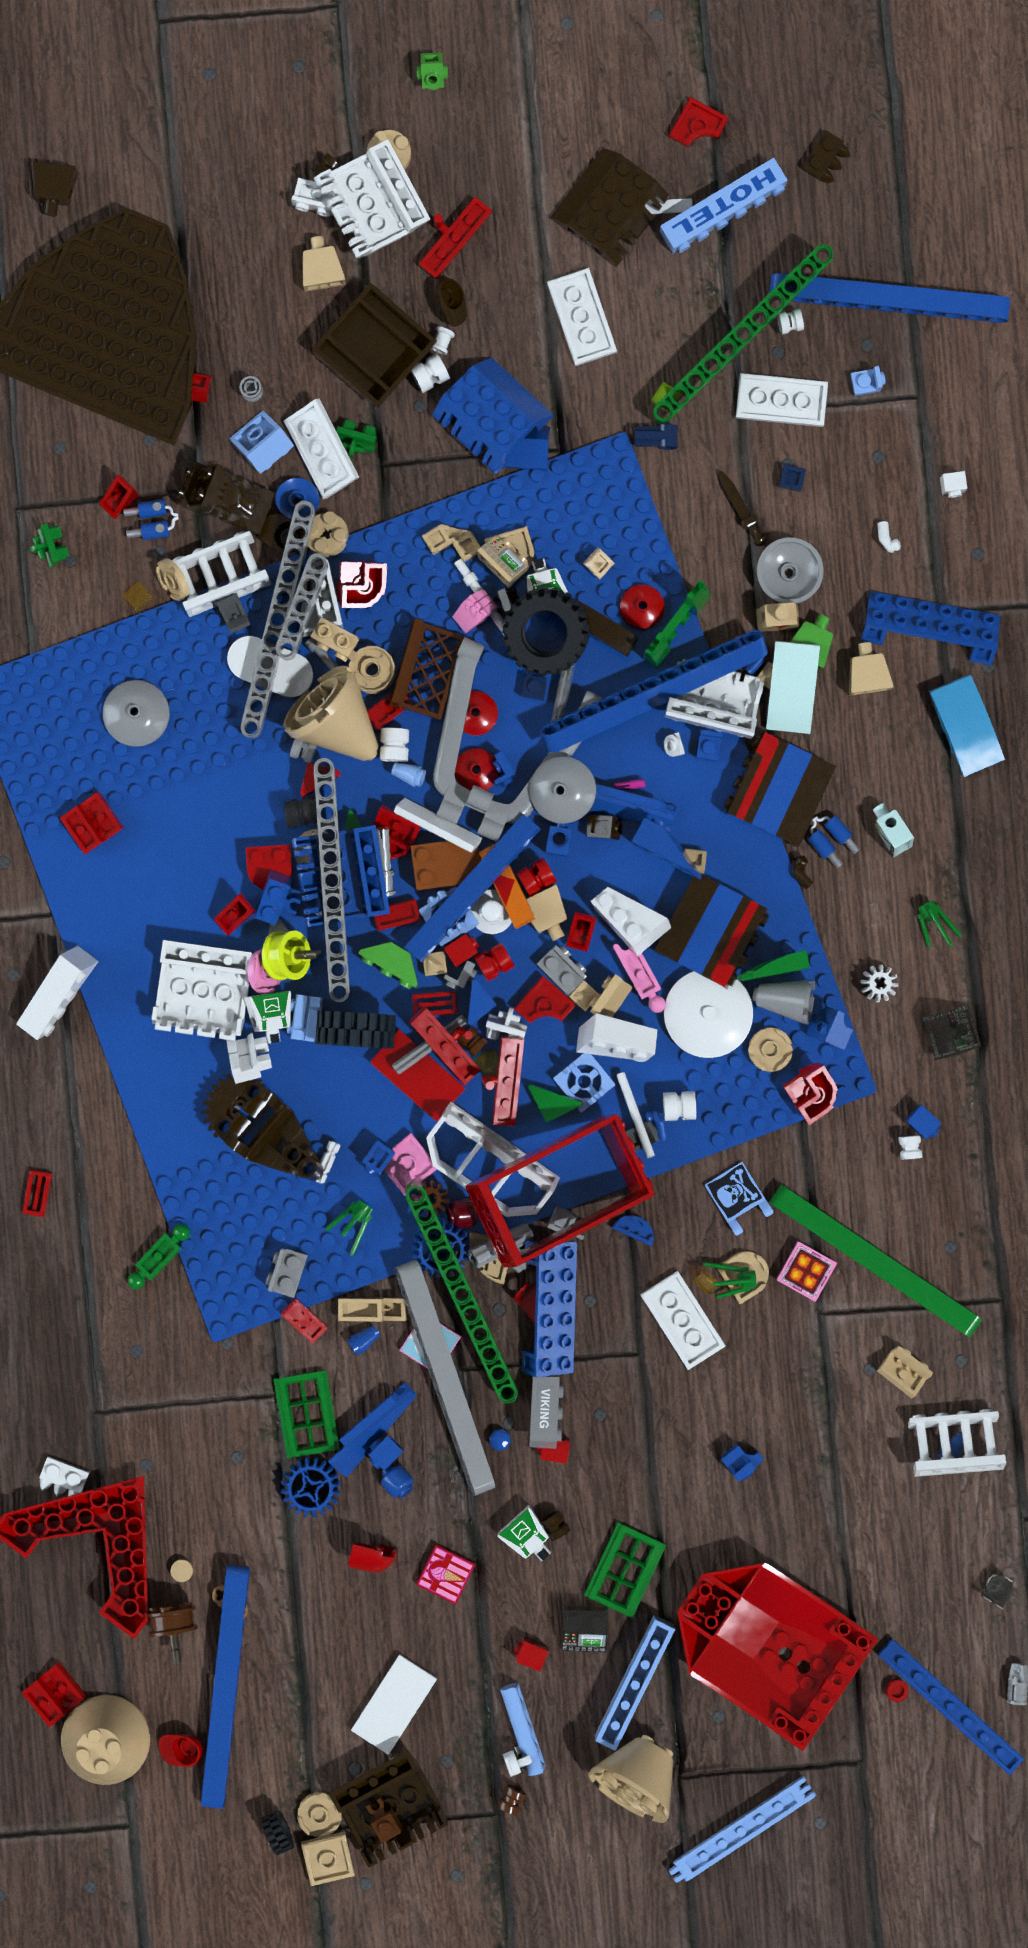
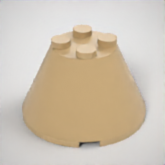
M102 1694L87 1698L74 1707L64 1722L61 1732L63 1756L73 1772L88 1782L99 1785H111L122 1782L140 1769L148 1755L150 1734L146 1718L136 1705L123 1697Z
M642 1735L641 1738H634L591 1768L588 1773L591 1782L596 1780L600 1784L598 1789L603 1794L640 1817H644L645 1814L653 1816L652 1821L664 1823L669 1818L673 1752L665 1747H658L649 1736Z

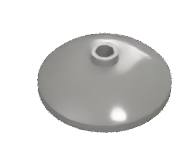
M789 537L774 541L765 548L758 560L757 579L759 585L768 597L779 603L796 602L798 604L806 601L815 594L823 579V563L819 553L811 544L799 538ZM791 570L793 575L787 577L785 571Z
M131 680L121 683L109 693L105 700L103 720L106 729L114 739L124 745L132 747L149 745L159 739L168 726L170 710L167 699L156 686L149 682ZM133 708L138 709V714L135 716L130 713Z
M561 756L545 761L534 772L530 782V798L534 808L542 817L555 823H571L581 819L590 811L596 798V782L592 772L584 763L572 757ZM559 786L564 787L565 791L562 795L557 792Z

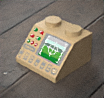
M496 535L477 550L478 558L508 588H511L528 570L526 565L528 561L522 554L518 553L516 555L510 549L512 545L504 537L500 539Z

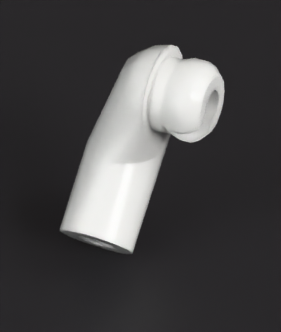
M879 522L877 525L880 543L887 552L894 553V551H899L901 548L900 541L890 538L888 522Z

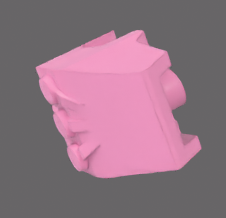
M483 589L470 595L452 617L462 630L467 633L480 623L486 621L487 617L495 612L498 606L495 602H492L493 600Z

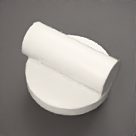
M679 732L666 736L664 740L665 752L671 757L685 754Z

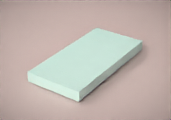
M775 641L766 729L810 734L820 645Z

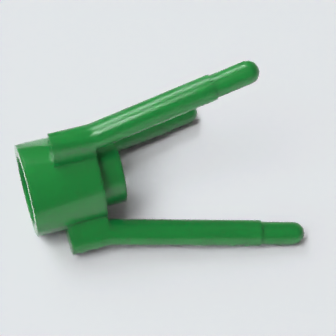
M932 900L918 908L920 914L917 917L920 921L927 947H930L931 943L925 920L928 923L934 921L949 947H952L953 944L938 920L939 917L946 922L958 937H961L962 934L944 914L939 904L936 905Z
M358 1200L356 1204L352 1202L349 1208L333 1220L325 1230L329 1231L352 1212L350 1215L353 1218L341 1233V1236L344 1237L357 1220L361 1223L364 1219L350 1252V1256H353L368 1222L373 1217L370 1215L373 1209L361 1200Z
M703 1262V1266L741 1272V1274H737L736 1280L713 1283V1286L737 1284L740 1287L717 1294V1299L741 1292H749L751 1288H756L755 1270L749 1271L748 1267Z

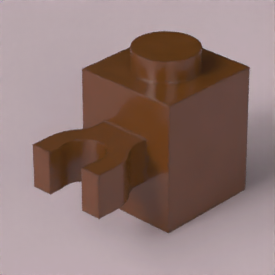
M380 1796L377 1798V1802L380 1805L379 1808L374 1809L370 1802L366 1804V1808L369 1813L374 1815L371 1819V1826L380 1842L384 1843L402 1832V1824L392 1807L384 1809V1801Z

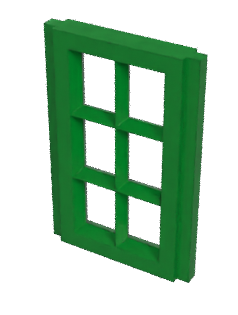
M327 1370L275 1378L274 1384L287 1458L339 1450L340 1445ZM316 1380L319 1398L307 1400L304 1382ZM300 1384L302 1401L290 1402L287 1385ZM320 1402L323 1421L311 1423L308 1404ZM303 1405L306 1424L294 1426L291 1407ZM324 1425L326 1443L314 1445L312 1427ZM307 1428L310 1446L298 1448L295 1430Z
M617 1522L584 1596L633 1618L666 1544ZM625 1535L636 1539L629 1556L618 1551ZM640 1542L652 1547L645 1563L633 1558ZM615 1556L627 1560L620 1577L609 1573ZM631 1563L642 1567L635 1584L624 1580ZM606 1577L617 1581L610 1598L599 1593ZM621 1584L632 1588L625 1605L614 1600Z

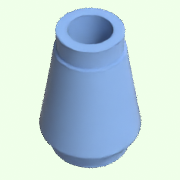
M395 762L391 774L413 787H421L426 776V770L422 769V766Z

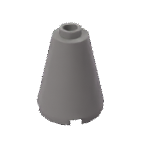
M802 980L759 984L758 988H754L753 1001H756L758 1007L808 1025L815 997L811 994V990H815V981Z

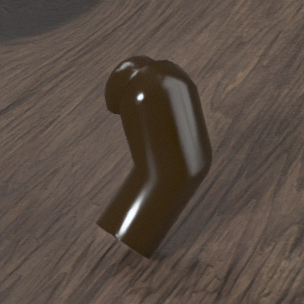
M800 855L792 861V876L805 889H808L813 884V881L805 874V866L808 860L805 856Z

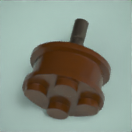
M174 1602L167 1604L165 1607H149L148 1614H146L150 1618L151 1631L148 1632L150 1637L169 1636L173 1664L182 1663L178 1634L198 1629V1625L194 1624L192 1611L195 1610V1605H192V1602Z

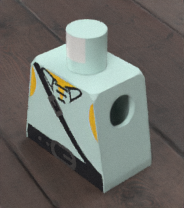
M884 803L873 809L878 818L875 827L893 858L913 846L914 837L896 810L889 812Z

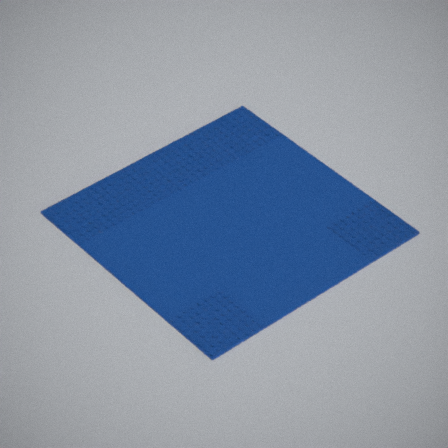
M626 432L548 460L547 470L523 469L350 534L343 551L335 556L325 557L330 565L335 592L336 582H339V561L361 560L387 564L385 593L372 607L342 608L339 605L344 627L342 629L359 638L354 651L357 652L366 646H378L385 649L393 658L396 666V675L409 630L415 618L423 620L425 624L465 636L485 645L475 668L471 692L479 691L489 695L497 705L498 718L494 727L483 735L473 736L463 732L458 758L465 751L474 748L484 749L493 756L500 751L504 753L515 772V776L512 777L514 781L503 788L501 785L496 787L494 784L487 790L494 793L493 801L503 804H510L515 801L549 753L541 729L551 723L561 672L556 675L546 674V676H540L539 673L533 672L531 674L523 666L519 667L516 665L517 661L513 657L510 658L507 653L509 650L507 646H504V635L490 615L486 621L465 633L452 617L460 605L470 595L474 594L471 587H467L462 580L464 577L454 564L461 557L453 544L433 556L422 535L442 524L471 531L480 547L485 544L484 539L527 526L534 548L533 561L545 559L547 570L557 568L568 593L572 595L575 601L578 600L639 638L628 657L589 635L585 651L575 665L573 664L575 667H572L574 673H571L573 678H570L572 681H569L571 686H568L570 692H567L569 697H566L568 700L565 702L567 704L565 705L566 708H564L566 711L564 710L565 713H563L565 716L579 709L587 690L605 698L677 665L678 661L688 660L709 650L697 616L689 611L691 617L684 626L680 624L675 630L678 634L669 643L670 652L660 666L656 669L643 659L646 649L649 648L656 639L657 634L663 631L682 606L688 592ZM597 547L614 562V565L601 579H597L583 565V562ZM310 550L306 552L300 579L309 557L313 555ZM300 554L289 557V559L296 561L300 558ZM478 555L465 562L470 572H474L477 576V582L481 588L486 591L492 600L495 596L499 595V590L508 588L478 558ZM281 561L258 569L261 571L266 570L272 585L239 598L250 622L249 626L240 631L229 632L218 606L189 617L183 605V602L187 601V597L182 601L175 600L0 666V776L66 952L79 946L99 961L80 987L172 1236L173 1229L177 1224L183 1223L190 1228L189 1238L178 1242L183 1248L179 1254L213 1342H218L282 1317L280 1313L294 1298L277 1292L268 1291L269 1285H265L269 1272L273 1273L276 1264L272 1263L276 1250L280 1251L282 1247L308 1255L295 1297L307 1308L395 1275V1267L418 1259L412 1258L411 1253L416 1250L411 1249V1244L416 1243L413 1240L414 1235L420 1236L417 1232V1229L420 1227L407 1202L406 1195L404 1196L385 1171L382 1175L376 1173L373 1176L364 1169L366 1165L362 1161L377 1140L392 1149L410 1133L413 1134L430 1155L426 1137L438 1122V1120L435 1121L370 1063L382 1048L315 1044V1042L290 1039L291 1034H287V1028L279 1029L281 1042L269 1043V1051L258 1054L259 1056L269 1053L272 1068L262 1070L261 1077L256 1078L255 1082L259 1079L263 1080L262 1085L270 1089L294 1111L319 1160H321L324 1152L327 1151L326 1147L329 1141L340 1144L338 1153L334 1155L336 1158L329 1173L326 1174L327 1178L323 1184L248 1161L227 1146L219 1136L217 1138L213 1136L215 1130L209 1131L207 1129L211 1123L204 1122V1119L209 1115L202 1113L203 1110L209 1108V1106L203 1104V1101L211 1100L206 1093H214L211 1085L219 1087V1078L226 1082V1074H229L234 1079L231 1071L227 1041L219 1039L220 1033H216L215 1038L197 1036L198 1030H194L193 1035L176 1033L173 1026L171 1032L155 1030V1024H152L153 1007H156L162 965L160 958L163 940L251 952L252 954L263 948L265 939L269 934L270 923L256 919L255 914L245 920L229 936L214 920L240 893L256 912V907L263 890L255 886L248 876L246 847L290 844L293 873L291 887L287 896L296 895L301 898L302 895L311 894V891L300 892L298 873L308 871L304 869L297 870L296 865L299 864L294 856L292 839L299 838L306 831L318 829L316 795L314 792L303 798L300 793L307 762H304L302 758L295 759L290 757L295 739L284 731L286 728L283 726L286 715L300 696L287 698L272 692L261 735L256 739H248L241 731V722L251 683L235 676L229 668L227 660L231 645L239 638L245 636L263 638ZM532 565L511 587L516 588L519 598L528 593L526 576L534 574ZM250 572L247 573V574L241 575V576H239L238 578H240V579L245 578V577L249 576ZM287 572L283 576V580L288 583L292 582L295 578V574L292 572ZM228 580V581H225V582H223V583L217 584V586H218V587L225 586V585H227L230 581ZM636 585H649L655 588L664 600L662 618L656 625L647 629H637L630 626L621 615V599L628 589ZM209 588L196 592V594L199 596L205 594ZM285 593L278 596L280 604H286L290 599V596ZM501 600L492 601L498 606L497 609L502 607ZM302 602L296 606L298 612H301ZM640 602L638 604L640 609L647 608V604L645 602ZM542 611L535 613L526 624V637L529 643L539 651L553 652L559 649L566 640V624L554 612ZM499 612L504 620L508 612ZM276 615L272 619V623L275 626H280L284 622V617L281 615ZM290 624L288 631L293 634L299 632L300 624ZM425 630L423 638L427 645L437 641L433 632ZM272 636L267 642L276 645L278 638ZM306 636L302 638L297 654L306 658L312 667L313 682L309 688L312 691L320 684L317 679L330 671V669L315 651L312 653L305 643L311 638ZM448 638L443 641L448 652L456 649L457 640ZM439 643L429 648L435 659L445 654ZM283 645V648L292 651V645ZM328 649L327 653L338 666H347L349 668V659L344 662L334 656L335 651ZM426 650L418 653L417 658L421 666L431 661ZM447 657L437 661L442 672L450 669L451 664ZM434 664L423 668L429 680L439 675ZM370 665L367 668L368 675L373 676L378 672V666ZM420 670L412 674L411 679L415 687L426 682ZM526 674L547 678L544 701L522 697ZM441 677L431 682L436 693L444 690L445 685ZM395 679L386 691L379 694H367L361 691L367 711L392 692ZM131 680L146 681L156 686L166 697L170 710L168 726L162 736L155 742L141 747L127 746L118 742L110 735L103 720V706L109 693L121 683ZM428 685L417 689L423 700L433 696ZM256 686L257 690L259 691L266 690L264 688ZM414 691L406 695L413 703L412 706L419 703ZM449 693L440 721L405 710L383 727L409 730V743L405 745L409 749L408 762L397 763L422 766V769L426 770V776L421 787H413L392 775L391 772L395 762L379 760L380 747L384 746V744L380 741L381 729L377 731L373 725L379 747L377 756L371 761H361L317 746L312 763L315 764L317 760L327 758L333 762L335 769L339 770L342 775L336 779L339 831L344 830L349 810L353 811L362 827L372 826L382 805L395 810L396 805L404 798L437 814L444 796L438 792L434 785L433 773ZM435 698L425 703L429 711L438 712L439 705ZM255 701L251 705V711L256 713L260 712L263 708V704L260 701ZM668 702L583 740L571 757L584 763L592 772L596 784L614 788V783L644 779V788L639 787L622 791L679 807L675 823L673 825L665 824V826L671 829L670 833L677 839L684 851L685 848L707 851L705 872L702 875L768 909L769 920L765 927H760L757 933L759 935L757 943L754 947L750 946L746 953L749 957L743 967L739 966L736 974L740 975L767 961L807 950L810 968L740 981L747 990L753 1007L752 1025L745 1040L730 1053L719 1057L703 1058L685 1052L674 1043L668 1034L664 1022V1010L660 1013H654L648 1007L649 998L646 997L641 1000L612 946L618 944L625 951L629 947L595 911L591 901L609 887L663 915L670 921L693 876L645 853L632 842L642 823L640 821L622 820L623 831L619 840L586 837L588 816H584L571 823H564L568 825V829H572L568 856L546 854L550 826H555V822L545 819L534 808L528 818L541 830L510 863V866L526 899L530 897L521 884L516 872L525 867L532 868V863L542 857L545 859L557 880L555 884L548 888L557 885L567 917L566 921L559 924L565 936L552 941L547 930L538 933L531 922L518 929L511 923L506 930L498 934H486L476 927L465 933L468 938L473 936L480 946L476 949L478 954L475 956L484 951L489 953L493 946L502 942L515 967L505 973L500 971L498 977L488 982L476 962L475 956L468 960L475 964L474 969L477 970L473 980H477L497 1006L474 1025H467L465 1027L469 1030L473 1026L477 1030V1034L480 1037H484L488 1042L473 1057L468 1053L466 1046L460 1045L481 1070L466 1085L462 1084L466 1089L453 1102L518 1149L528 1154L601 1116L617 1114L625 1123V1131L635 1127L618 1082L617 1074L625 1072L643 1123L646 1122L644 1113L651 1111V1109L656 1110L664 1120L663 1093L676 1092L677 1095H681L684 1091H695L696 1120H683L682 1117H679L677 1121H665L668 1139L651 1144L655 1156L646 1158L643 1148L635 1152L637 1157L642 1160L644 1164L643 1171L648 1178L804 1120L782 1085L800 1074L798 1070L805 1066L821 1063L834 1080L838 1091L832 1109L876 1092L875 1083L798 881L792 876V865L782 839L735 816L724 814L726 809L723 807L729 795L732 796L735 790L733 783L738 775H742L744 770L742 767L743 761L749 755L743 737L721 731L723 737L719 760L712 761L696 758L699 734L701 730H705V727L665 718ZM131 709V715H137L138 709ZM473 709L471 714L477 717L480 711L479 709ZM249 723L245 729L246 733L254 734L257 731V724ZM679 732L685 754L671 757L665 752L664 740L666 736ZM322 762L319 764L321 766L331 768L329 763ZM474 766L472 768L473 773L478 774L480 773L481 768L479 766ZM504 773L498 774V778L502 777ZM328 784L320 789V794L323 797H329L332 793V788ZM559 786L557 792L562 795L565 790L564 787ZM96 792H100L124 829L84 855L60 820V817L76 805L83 803ZM464 806L456 825L482 838L478 845L479 852L497 843L477 834L485 814ZM324 807L322 809L321 815L324 819L329 820L333 817L334 812L331 807ZM505 823L499 840L514 824ZM421 827L412 846L448 840ZM331 829L325 830L328 833L334 832ZM561 833L553 836V842L556 845H562L566 841L565 836ZM411 849L405 856L391 860V869L395 871L393 889L396 890V894L387 896L389 905L416 899L419 910L428 904L427 900L429 897L433 896L436 898L438 891L448 892L455 887L417 892ZM492 884L487 890H496V888ZM541 887V892L548 888ZM301 898L300 904L296 902L291 903L292 907L297 908L296 914H290L286 908H282L279 918L288 931L301 932L306 937L310 950H320L321 953L316 959H311L309 969L301 979L290 980L287 978L281 980L280 984L274 988L276 990L272 993L291 991V1000L292 998L296 999V994L324 998L322 1011L396 1015L395 1033L400 1029L418 1046L424 1040L408 1023L414 1016L413 994L456 991L458 1013L433 1016L443 1027L460 1015H463L468 1021L472 983L467 981L464 989L459 987L457 991L446 985L447 980L443 979L445 974L425 976L423 962L405 948V945L426 923L420 912L421 921L381 931L377 930L374 916L346 920L350 995L345 1001L336 1002L332 1000L329 994L325 924L306 927L305 922L306 917L315 916V913L304 914L303 909L317 907L316 898L310 901H302ZM575 912L597 917L587 952L566 947ZM465 915L460 919L458 923L465 921ZM341 922L329 923L330 929L339 931ZM659 938L644 950L642 954L661 987V990L656 992L657 996L663 997L666 1001L667 995L674 984L683 976L693 971L656 953L654 949L660 940ZM333 941L330 948L332 952L340 953L343 950V945L339 941ZM392 942L409 952L418 981L417 988L412 986L409 990L398 983L400 978L395 975L389 978L379 972L380 966L373 963L371 967L361 961L362 956L358 954L360 949ZM438 944L431 953L444 951L447 966L446 975L458 980L466 962L455 967L444 950L445 947L442 948ZM555 945L559 948L564 946L571 954L568 958L574 964L578 961L587 970L584 973L587 977L583 981L588 983L598 994L601 995L604 991V988L601 986L607 977L613 978L615 974L632 986L631 991L612 1018L657 1029L655 1055L645 1062H638L631 1059L591 1054L615 1083V1086L582 1113L575 1108L547 1123L528 1086L534 1084L567 1096L553 1078L583 1054L576 1052L579 1027L594 1015L590 1012L592 1007L590 1006L584 1011L576 1004L563 1021L555 1017L544 1016L537 1018L531 1024L514 1010L513 1015L521 1017L519 1023L528 1025L524 1036L515 1126L492 1124L496 1085L492 1090H488L482 1083V1077L497 1076L501 1036L508 1037L509 1034L500 1031L498 1040L487 1038L488 1027H485L489 1014L498 1016L499 1011L508 1013L510 1007L515 1008L542 976L572 1000L569 996L573 991L567 995L537 965ZM336 963L333 965L332 971L335 975L340 976L344 973L345 969L342 964ZM802 980L815 981V990H811V994L815 997L808 1025L758 1007L756 1001H753L754 988H758L759 984ZM249 985L248 997L262 995ZM336 986L334 988V995L342 998L346 995V989L343 986ZM452 996L417 999V1003L452 1000ZM453 1005L426 1008L429 1011L453 1009ZM825 1006L845 1013L844 1023L853 1030L845 1050L806 1035L814 1014L821 1016ZM246 1007L241 1036H236V1040L246 1039L250 1033H253L254 1039L266 1037V1031H254ZM290 1012V1021H293L294 1012ZM761 1029H780L787 1034L792 1042V1058L781 1070L773 1072L763 1071L750 1060L748 1053L749 1041ZM431 1051L428 1054L449 1074H451L457 1081H459L458 1078L451 1072V1070L443 1063V1061L436 1055L434 1051ZM589 1065L577 1066L581 1073L589 1074L595 1069ZM572 1071L568 1076L569 1089L576 1084V1076ZM599 1074L593 1078L592 1084L597 1092L601 1085ZM587 1075L580 1076L578 1078V1085L581 1088L589 1087L591 1083L590 1078ZM258 1088L252 1092V1098L258 1095ZM579 1090L574 1094L580 1098L592 1097L587 1090ZM269 1105L256 1120L240 1107L241 1114L254 1123L241 1139L249 1144L276 1111ZM445 1121L434 1134L440 1160L455 1170L459 1168L477 1144V1142L468 1139L460 1130L448 1125ZM229 1122L224 1125V1132L230 1128ZM601 1128L537 1160L541 1165L560 1177L553 1194L537 1214L506 1217L502 1214L510 1230L522 1223L530 1224L551 1216L556 1205L567 1210L627 1187ZM481 1146L461 1174L473 1182L506 1164L493 1153L485 1151ZM298 1150L293 1152L292 1161L298 1157ZM314 1164L308 1167V1174L314 1171ZM438 1169L425 1179L428 1187H430L431 1179H434L435 1188L440 1182L443 1184L439 1189L440 1192L448 1190V1193L442 1195V1198H448L449 1202H441L446 1208L454 1200L470 1198L464 1187ZM516 1171L508 1177L494 1197L508 1207L537 1205L547 1191L540 1189L536 1183L529 1178L521 1176ZM498 1181L488 1185L490 1190L495 1187ZM412 1189L409 1193L410 1196L412 1194L420 1195L415 1189ZM431 1193L429 1195L430 1200L435 1203L437 1199H434L436 1195ZM358 1200H361L373 1209L370 1213L373 1217L366 1226L355 1254L350 1256L352 1246L364 1219L361 1223L357 1220L344 1237L341 1236V1233L353 1218L350 1215L352 1212L329 1231H326L325 1228L349 1208L352 1202L356 1204ZM437 1207L440 1221L441 1218H445V1225H448L446 1210L443 1211ZM424 1209V1211L419 1215L421 1217H426L427 1209ZM477 1217V1223L474 1226L462 1228L460 1231H466L467 1236L465 1238L468 1239L470 1231L487 1235L479 1217ZM426 1241L423 1245V1254H426L429 1249ZM458 1242L454 1244V1252L459 1250ZM440 1249V1252L445 1254V1249Z

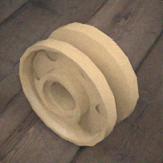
M366 646L356 652L358 656L355 662L350 660L349 669L355 674L360 691L367 694H379L386 691L393 684L396 677V666L393 658L385 649L378 646ZM370 665L378 666V672L373 676L367 674V668Z

